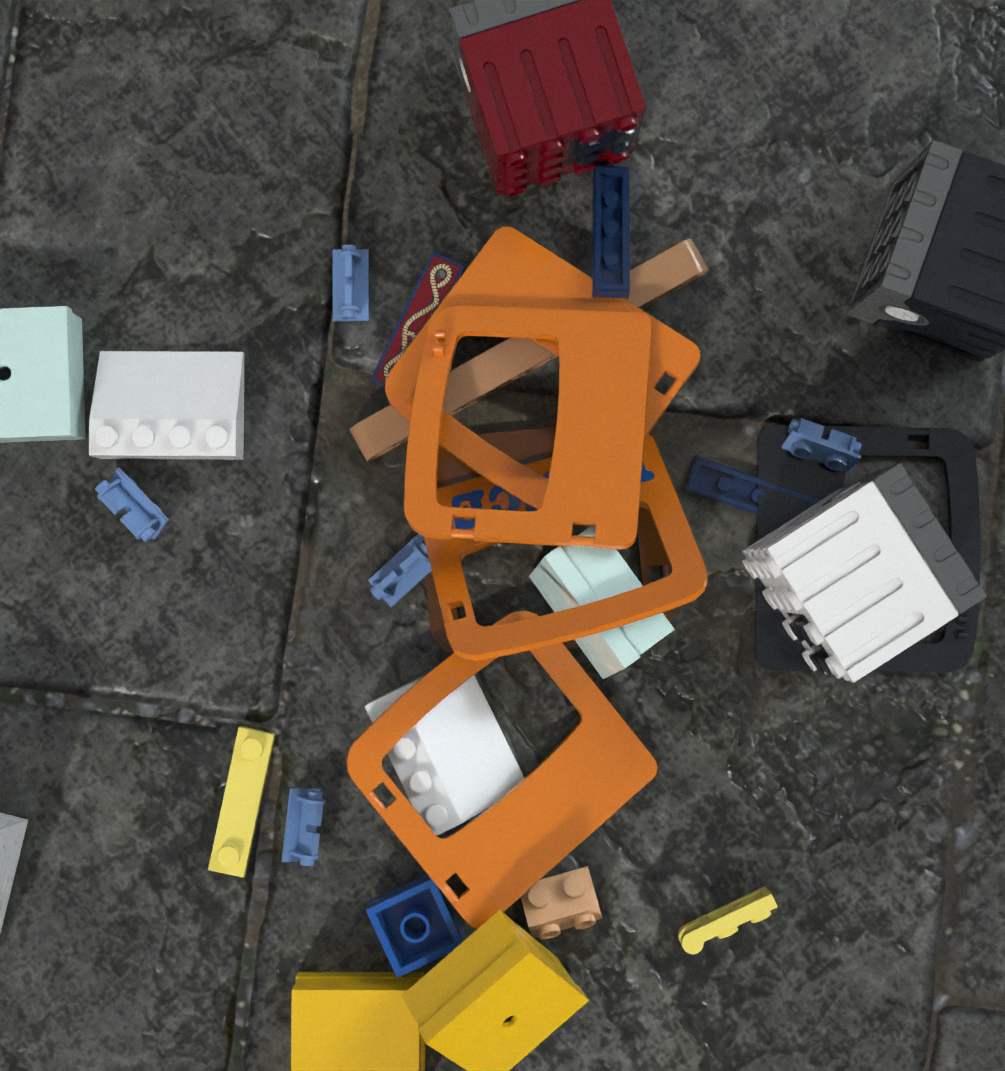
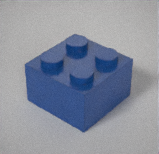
M427 874L370 900L366 908L368 917L397 978L449 954L466 938L450 901Z

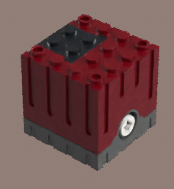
M474 0L471 3L449 8L453 54L455 57L454 63L498 196L506 194L507 197L518 196L526 192L528 186L538 183L541 186H549L559 182L563 175L575 172V175H583L593 171L597 164L609 161L611 165L617 164L630 157L629 154L634 151L633 147L639 135L646 106L611 0Z

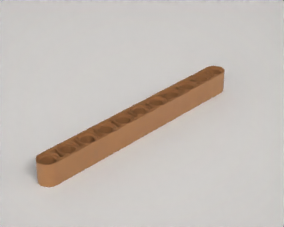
M686 239L630 270L629 299L626 300L638 308L644 309L704 275L709 269L692 239ZM509 338L450 371L443 410L453 416L558 356L529 338ZM389 405L355 424L349 431L366 461L369 462L407 442L410 422Z

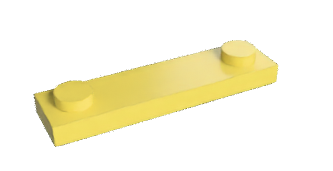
M243 726L238 727L208 867L210 871L238 877L246 875L276 733Z

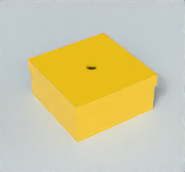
M498 910L401 995L419 1026L418 1031L424 1042L467 1071L511 1070L589 1001L582 989L572 980L559 959L501 910Z
M298 972L296 982L292 988L291 1071H425V1042L418 1031L419 1026L401 996L424 976V972H409L398 978L394 972Z

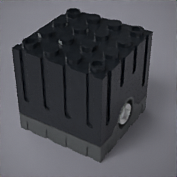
M932 140L929 146L892 182L846 315L871 324L875 323L874 325L982 362L985 358H991L997 353L1005 351V165L967 151L962 153L963 150Z

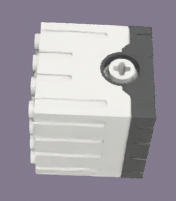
M901 463L859 475L839 488V490L831 493L742 551L746 557L742 561L745 568L753 579L759 577L766 587L762 591L766 601L774 610L778 608L786 618L782 622L786 632L794 641L798 639L806 649L802 656L813 671L818 670L821 674L825 673L838 679L850 680L853 683L987 597Z

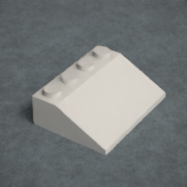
M100 351L89 417V456L99 459L243 460L244 352Z
M425 675L368 702L364 707L372 723ZM475 675L428 712L387 753L412 806L436 836L488 809L525 778Z

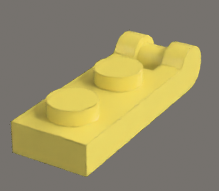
M764 886L684 924L678 930V939L685 952L697 954L702 950L705 941L716 936L719 939L731 936L738 931L737 926L747 921H751V923L760 922L771 915L770 911L778 906L770 891Z

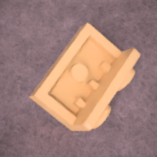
M588 866L541 879L521 896L528 928L533 938H554L561 933V930L571 927L585 929L593 926L596 920L602 918Z

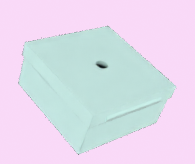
M68 306L0 309V443L86 439L82 318L72 313V309Z
M590 526L578 536L595 537L596 526ZM559 546L544 556L529 576L554 612L585 605L643 586L616 549H601L592 546ZM660 613L624 626L574 640L602 679H605L627 668L639 659L642 653L675 629L665 615Z

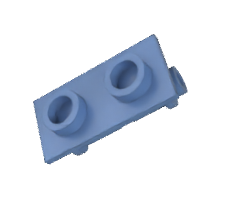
M342 245V249H333V321H369L368 249H356L355 245Z
M804 418L791 420L788 428L790 434L783 442L781 448L790 451L794 456L802 459L811 458L824 463L829 469L847 472L861 458L859 451L862 443L857 442L856 437L831 429L826 440L821 438L825 426L805 420Z
M120 467L116 469L109 482L104 480L95 488L99 493L97 498L114 515L123 509L128 512L122 516L120 521L137 540L142 539L144 542L149 541L151 538L155 540L169 521L161 509L141 491L135 481L129 478Z
M418 534L368 580L373 586L370 591L378 600L383 598L390 607H393L432 571L424 536Z
M321 788L290 789L281 862L300 861V865L314 866L315 860L319 859L320 833L316 832V827L321 826L323 804L326 802V799L322 798L323 792Z

